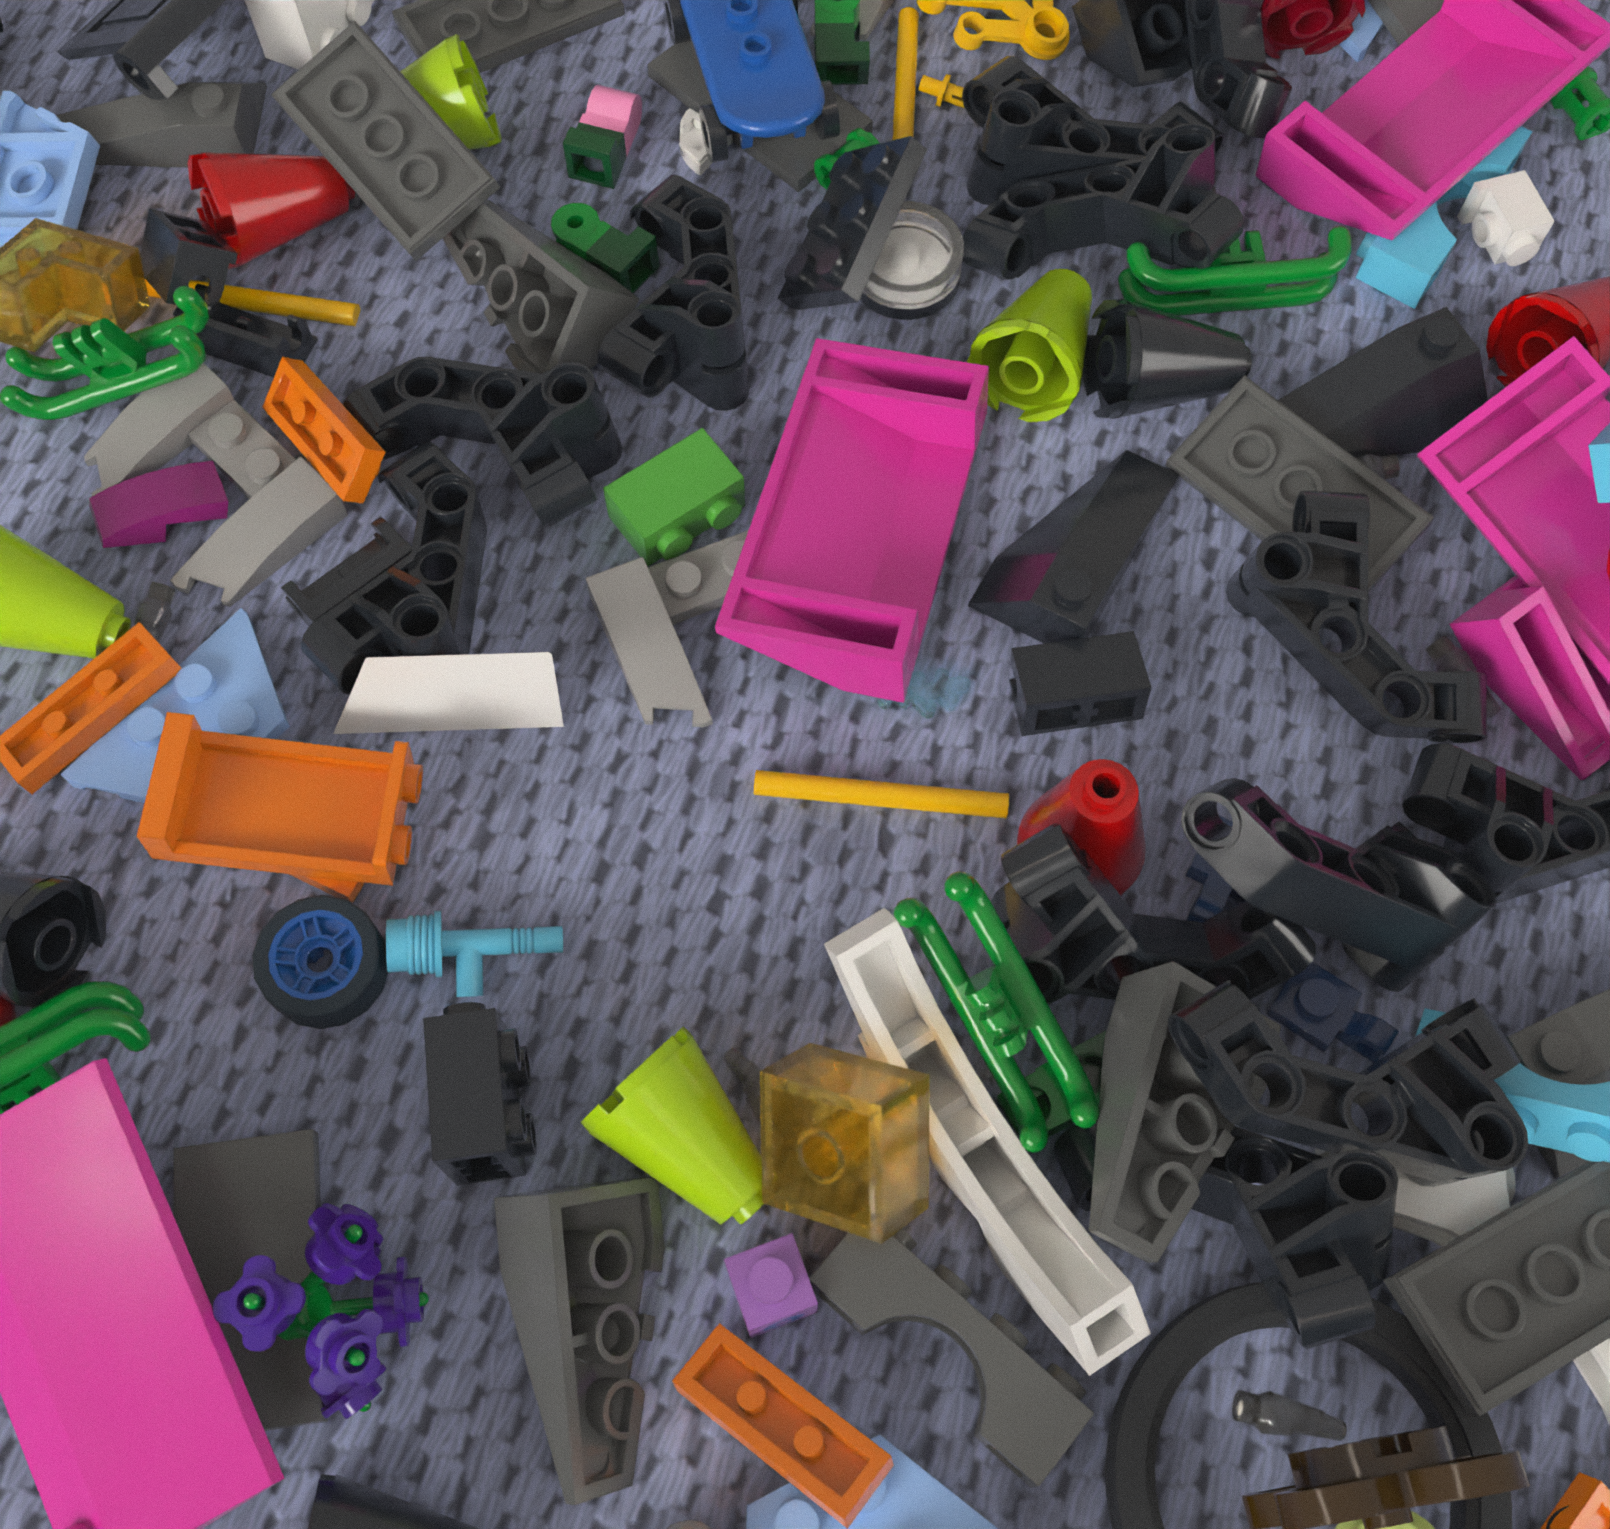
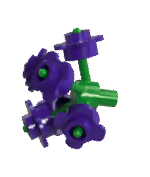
M324 1203L308 1219L310 1228L315 1232L305 1246V1258L312 1271L301 1284L291 1282L288 1278L279 1275L276 1272V1264L272 1258L264 1255L253 1256L245 1262L243 1275L231 1290L223 1291L217 1295L213 1303V1315L219 1323L232 1324L243 1335V1345L250 1351L261 1352L269 1349L274 1344L276 1335L287 1341L305 1338L307 1340L305 1356L308 1365L313 1370L309 1383L324 1403L323 1408L320 1409L322 1411L321 1414L326 1419L339 1410L342 1416L348 1419L358 1411H368L371 1408V1400L382 1391L376 1379L387 1368L377 1358V1336L379 1334L398 1332L400 1347L409 1346L410 1323L423 1322L424 1306L428 1303L429 1297L423 1290L421 1277L408 1278L406 1256L397 1257V1272L378 1274L382 1268L381 1261L378 1258L382 1252L379 1246L384 1238L377 1231L379 1225L371 1215L351 1204H343L341 1208H338L332 1204ZM356 1276L362 1280H372L374 1278L373 1297L332 1301L330 1293L324 1287L326 1282L336 1285L347 1284Z

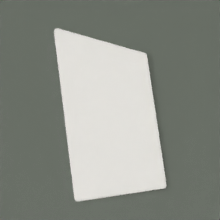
M550 652L368 657L363 663L333 734L564 727L552 654Z

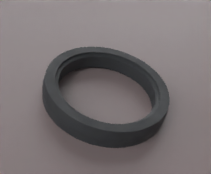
M1262 1282L1227 1289L1207 1297L1186 1309L1160 1331L1133 1366L1117 1400L1107 1438L1105 1483L1112 1529H1164L1156 1493L1155 1462L1157 1443L1167 1408L1177 1388L1189 1371L1216 1346L1236 1335L1257 1329L1290 1328L1281 1310H1276ZM1371 1298L1375 1311L1376 1324L1374 1328L1341 1338L1340 1340L1357 1347L1387 1368L1415 1399L1431 1428L1447 1426L1455 1456L1470 1454L1472 1457L1503 1452L1488 1412L1480 1417L1470 1418L1407 1317L1384 1303ZM1511 1491L1450 1502L1449 1529H1512Z

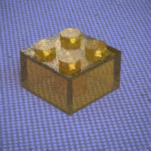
M808 1043L761 1070L762 1203L881 1244L929 1208L930 1075L814 1043Z

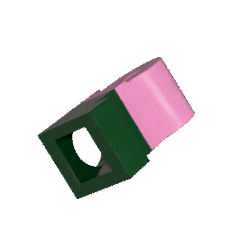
M596 85L593 88L585 114H582L576 128H569L563 141L568 178L611 189L615 188L641 122L642 100L639 94ZM586 156L602 160L603 172H594L586 168L584 165Z

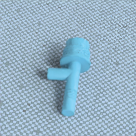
M441 910L434 911V915L430 914L429 916L425 914L422 916L415 915V917L409 915L408 918L386 920L387 972H408L410 975L414 973L426 975L429 972L430 974L435 973L436 978L442 977V957H456V997L483 996V956L510 955L512 952L518 954L519 951L521 954L526 952L528 954L532 952H563L562 926L534 927L533 930L530 927L526 930L525 928H514L513 930L511 928L442 930Z

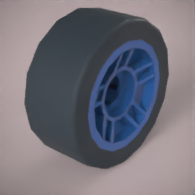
M327 895L298 899L277 911L260 931L252 954L254 980L265 999L279 1013L295 1024L316 1029L345 1025L367 1012L383 992L388 976L386 942L368 914L347 899ZM328 949L333 955L331 966L323 972L312 971L308 964L316 963L318 959L324 956V950Z

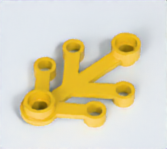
M917 0L919 8L931 15L942 13L947 5L1002 10L1011 19H985L984 16L977 12L969 11L963 13L958 19L953 37L957 45L965 50H976L981 47L983 41L1020 44L1025 52L1034 58L1052 60L1063 54L1070 40L1068 20L1059 9L1053 7V0H1032V7L1025 0ZM964 28H972L977 34H970Z

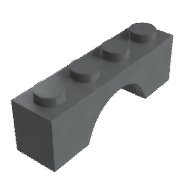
M865 1212L809 1278L813 1291L861 1335L886 1324L911 1321L930 1325L950 1336L967 1354L979 1383L980 1411L973 1436L1030 1488L1039 1487L1094 1415V1412L1081 1402V1399L1086 1394V1390L1058 1365L1051 1363L1045 1370L1024 1352L1023 1349L1029 1341L1007 1319L998 1313H994L988 1320L966 1301L972 1294L971 1289L951 1270L942 1264H938L932 1271L911 1252L917 1243L899 1224L887 1216H884L878 1223Z

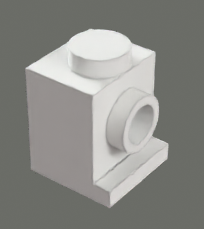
M1525 170L1474 182L1457 215L1461 225L1472 222V234L1475 243L1481 248L1486 247L1494 264L1506 262L1509 266H1518L1533 258L1539 251L1540 245L1554 223L1553 217Z

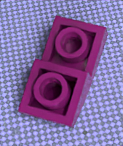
M205 461L168 467L125 480L90 497L89 507L102 547L111 548L166 542V524L226 519L228 517L229 501L214 462Z

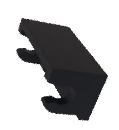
M149 208L137 269L165 303L176 305L173 300L175 289L180 286H188L191 278L196 275L206 276L209 286L205 291V302L209 306H214L223 294L229 263L236 264L238 253L206 221Z
M198 283L195 285V291L205 301V291L208 286ZM220 301L214 306L207 304L209 320L203 331L196 334L204 343L205 354L273 378L282 356L305 362L318 341L316 336L311 335L306 321L302 318L288 315V326L222 304ZM177 307L173 315L176 317L184 312Z
M380 516L371 523L372 527L376 530V533L373 534L375 539L301 591L291 580L281 587L287 595L285 599L308 626L411 553L412 546L384 518Z
M1134 631L1011 649L1010 659L1015 678L1009 679L1021 736L1143 719L1152 687Z

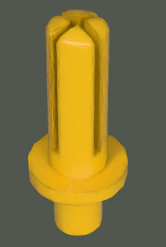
M946 74L943 81L926 75L922 76L918 91L937 97L935 106L941 107L942 102L945 101L965 109L962 99L964 87L950 83L951 75Z

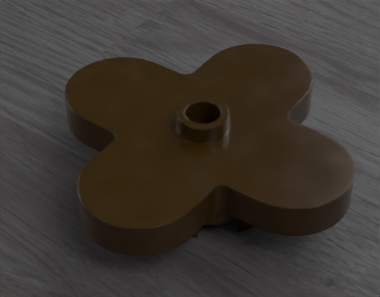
M1447 1426L1363 1439L1329 1448L1325 1446L1289 1453L1287 1455L1295 1485L1242 1495V1500L1250 1529L1281 1526L1282 1529H1305L1360 1519L1363 1521L1364 1529H1378L1413 1522L1411 1507L1494 1495L1526 1488L1530 1484L1519 1450L1472 1457L1470 1454L1455 1456Z

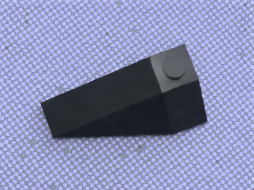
M1080 0L1072 6L1086 57L1130 86L1139 87L1174 81L1192 69L1185 0Z
M1445 307L1396 328L1288 393L1278 401L1357 460L1370 458V461L1389 459L1393 455L1419 453L1487 402L1488 397L1480 349L1449 309Z
M1125 450L994 559L969 601L968 607L1044 644L1089 637L1178 479L1179 474Z

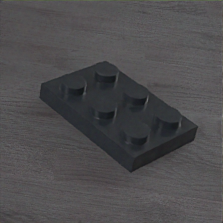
M912 136L844 152L837 159L830 171L829 178L831 183L825 196L808 219L807 229L809 231L803 244L785 269L784 277L786 281L777 299L797 310L859 302L926 154L927 149Z

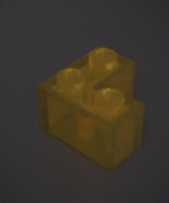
M35 218L0 248V342L36 352L68 321L90 326L93 321L107 318L125 331L150 307L139 248Z

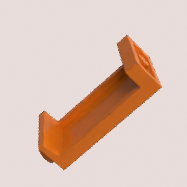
M167 712L136 837L152 859L393 886L396 865H407L409 860L412 827L404 825L408 803L417 804L419 802L423 781V766L414 764L409 742L395 741L393 753L209 732L202 731L194 715Z

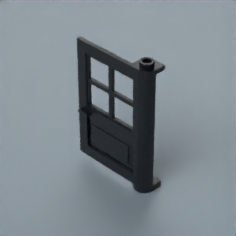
M112 0L57 52L68 60L114 54V61L118 69L137 90L150 99H168L178 87L159 64L226 0Z

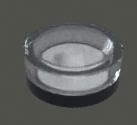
M904 201L860 297V301L869 309L882 316L900 320L924 318L948 305L959 288L964 255V241L956 223L936 207L916 201Z

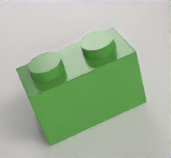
M703 428L603 488L608 517L639 556L644 558L647 566L661 558L669 560L682 555L691 546L693 538L711 527L720 530L729 526L738 518L742 508L745 507L744 476Z

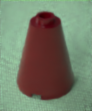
M1263 0L1260 9L1265 53L1272 58L1278 59L1280 58L1278 50L1302 48L1305 55L1322 54L1331 50L1353 33L1352 22L1359 13L1363 18L1366 10L1365 1Z

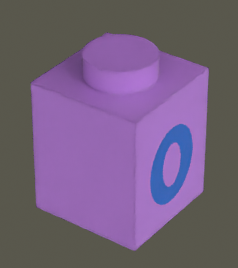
M793 1233L724 1259L750 1339L817 1313L818 1302Z

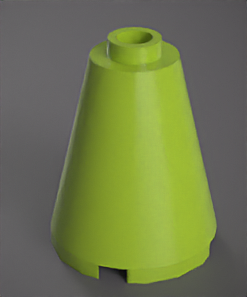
M458 34L444 39L400 71L469 150L490 148L502 143L495 112L488 118L484 114L489 109L485 98L488 92L467 45L464 41H460Z
M1068 269L1048 271L977 334L971 345L967 363L989 366L988 406L998 411L1001 401L1025 410L1018 419L1026 422L1049 421L1065 413L1070 407L1081 387L1092 304L1091 288L1081 275Z
M0 525V647L94 659L130 630L131 620L124 616L125 608L121 601Z
M684 1026L621 1082L611 1093V1096L601 1105L598 1104L580 1122L590 1135L719 1224L724 1223L731 1216L740 1225L743 1224L771 1196L763 1186L772 1176L770 1170L697 1042Z

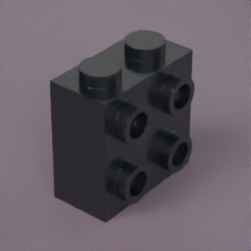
M477 1002L449 1005L443 1009V1015L423 1018L432 1162L457 1186L526 1176L525 1156L536 1155L537 1142L532 1113L525 1114L523 1100L519 1094V1088L530 1087L531 1073L526 1046L519 1045L516 1028L507 1029L495 1008L486 1009L484 1004Z

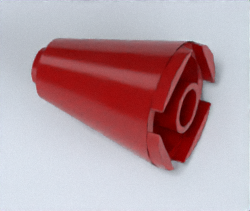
M201 152L189 155L188 159L191 190L202 188L200 191L202 207L196 208L199 220L206 221L238 253L236 264L229 263L228 270L240 267L343 215L349 210V200L355 198V191L325 156Z
M1610 276L1522 295L1499 310L1489 326L1486 344L1488 359L1490 360L1495 357L1498 367L1507 375L1497 376V380L1507 387L1573 336L1596 362L1604 368L1610 360Z
M1096 759L1081 765L1034 801L1024 814L1019 826L1017 845L1050 825L1057 823L1071 836L1081 850H1086L1120 896L1138 878L1146 854L1139 790L1132 773L1120 763L1107 759Z

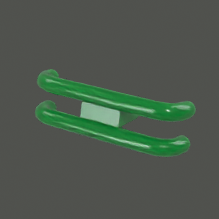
M1335 226L1328 233L1327 252L1320 253L1317 257L1266 261L1260 232L1258 230L1246 231L1243 238L1244 251H1241L1238 238L1209 267L1203 269L1197 267L1164 269L1152 261L1147 245L1142 242H1135L1128 247L1126 254L1130 268L1124 269L1119 274L1118 285L1124 300L1177 316L1305 306L1321 301L1332 292L1338 280V272L1346 266L1351 256L1352 238L1346 227ZM1305 282V283H1296V284H1284V285H1272V286H1267V285H1269V284ZM1143 285L1161 292L1205 291L1159 295L1147 291Z
M180 286L175 289L173 300L184 313L127 334L109 319L101 318L93 321L90 326L82 325L74 328L71 333L63 332L55 335L52 339L54 350L60 356V358L55 359L36 356L19 346L11 347L5 354L7 364L27 377L41 381L58 382L86 375L90 378V384L52 397L36 396L15 385H7L0 392V400L6 407L23 416L41 420H56L67 418L188 377L201 368L206 358L204 343L196 334L203 331L209 320L207 304L193 288ZM171 344L180 351L178 354L146 364L148 352Z
M959 871L949 875L944 883L946 895L951 900L959 903L994 964L971 977H968L946 935L928 907L917 898L910 897L900 900L894 908V917L898 920L900 926L908 928L921 947L1006 1099L1017 1123L1019 1141L1025 1150L1031 1153L1040 1152L1048 1142L1047 1125L1033 1091L1013 1055L1025 1047L1027 1031L1029 1029L1063 1089L1069 1104L1072 1121L1081 1128L1092 1127L1099 1118V1106L1088 1076L995 908L977 880L971 874Z
M89 981L60 993L0 1026V1114L11 1109L8 1104L9 1102L14 1100L18 1105L35 1095L34 1088L40 1086L44 1090L61 1080V1077L49 1062L89 1039L97 1036H111L117 1038L129 1051L139 1052L147 1048L151 1040V1034L140 1021L144 1014V1006L139 998L125 986L110 981Z

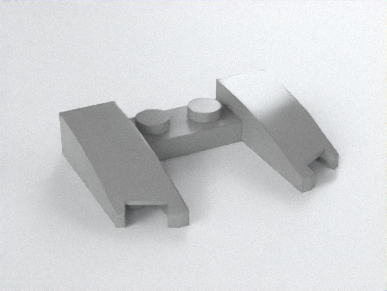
M204 363L197 372L188 377L142 392L119 414L84 456L88 467L98 465L102 487L91 492L92 496L125 480L157 471L192 444L210 461L214 462V465L249 500L207 539L170 581L178 591L188 594L196 580L224 588L221 602L229 607L348 516L341 498L324 478L302 457L296 460L234 400L228 386Z
M748 530L651 567H647L644 558L640 557L586 578L590 600L646 725H653L655 709L693 711V727H707L713 724L709 710L673 625L722 606Z

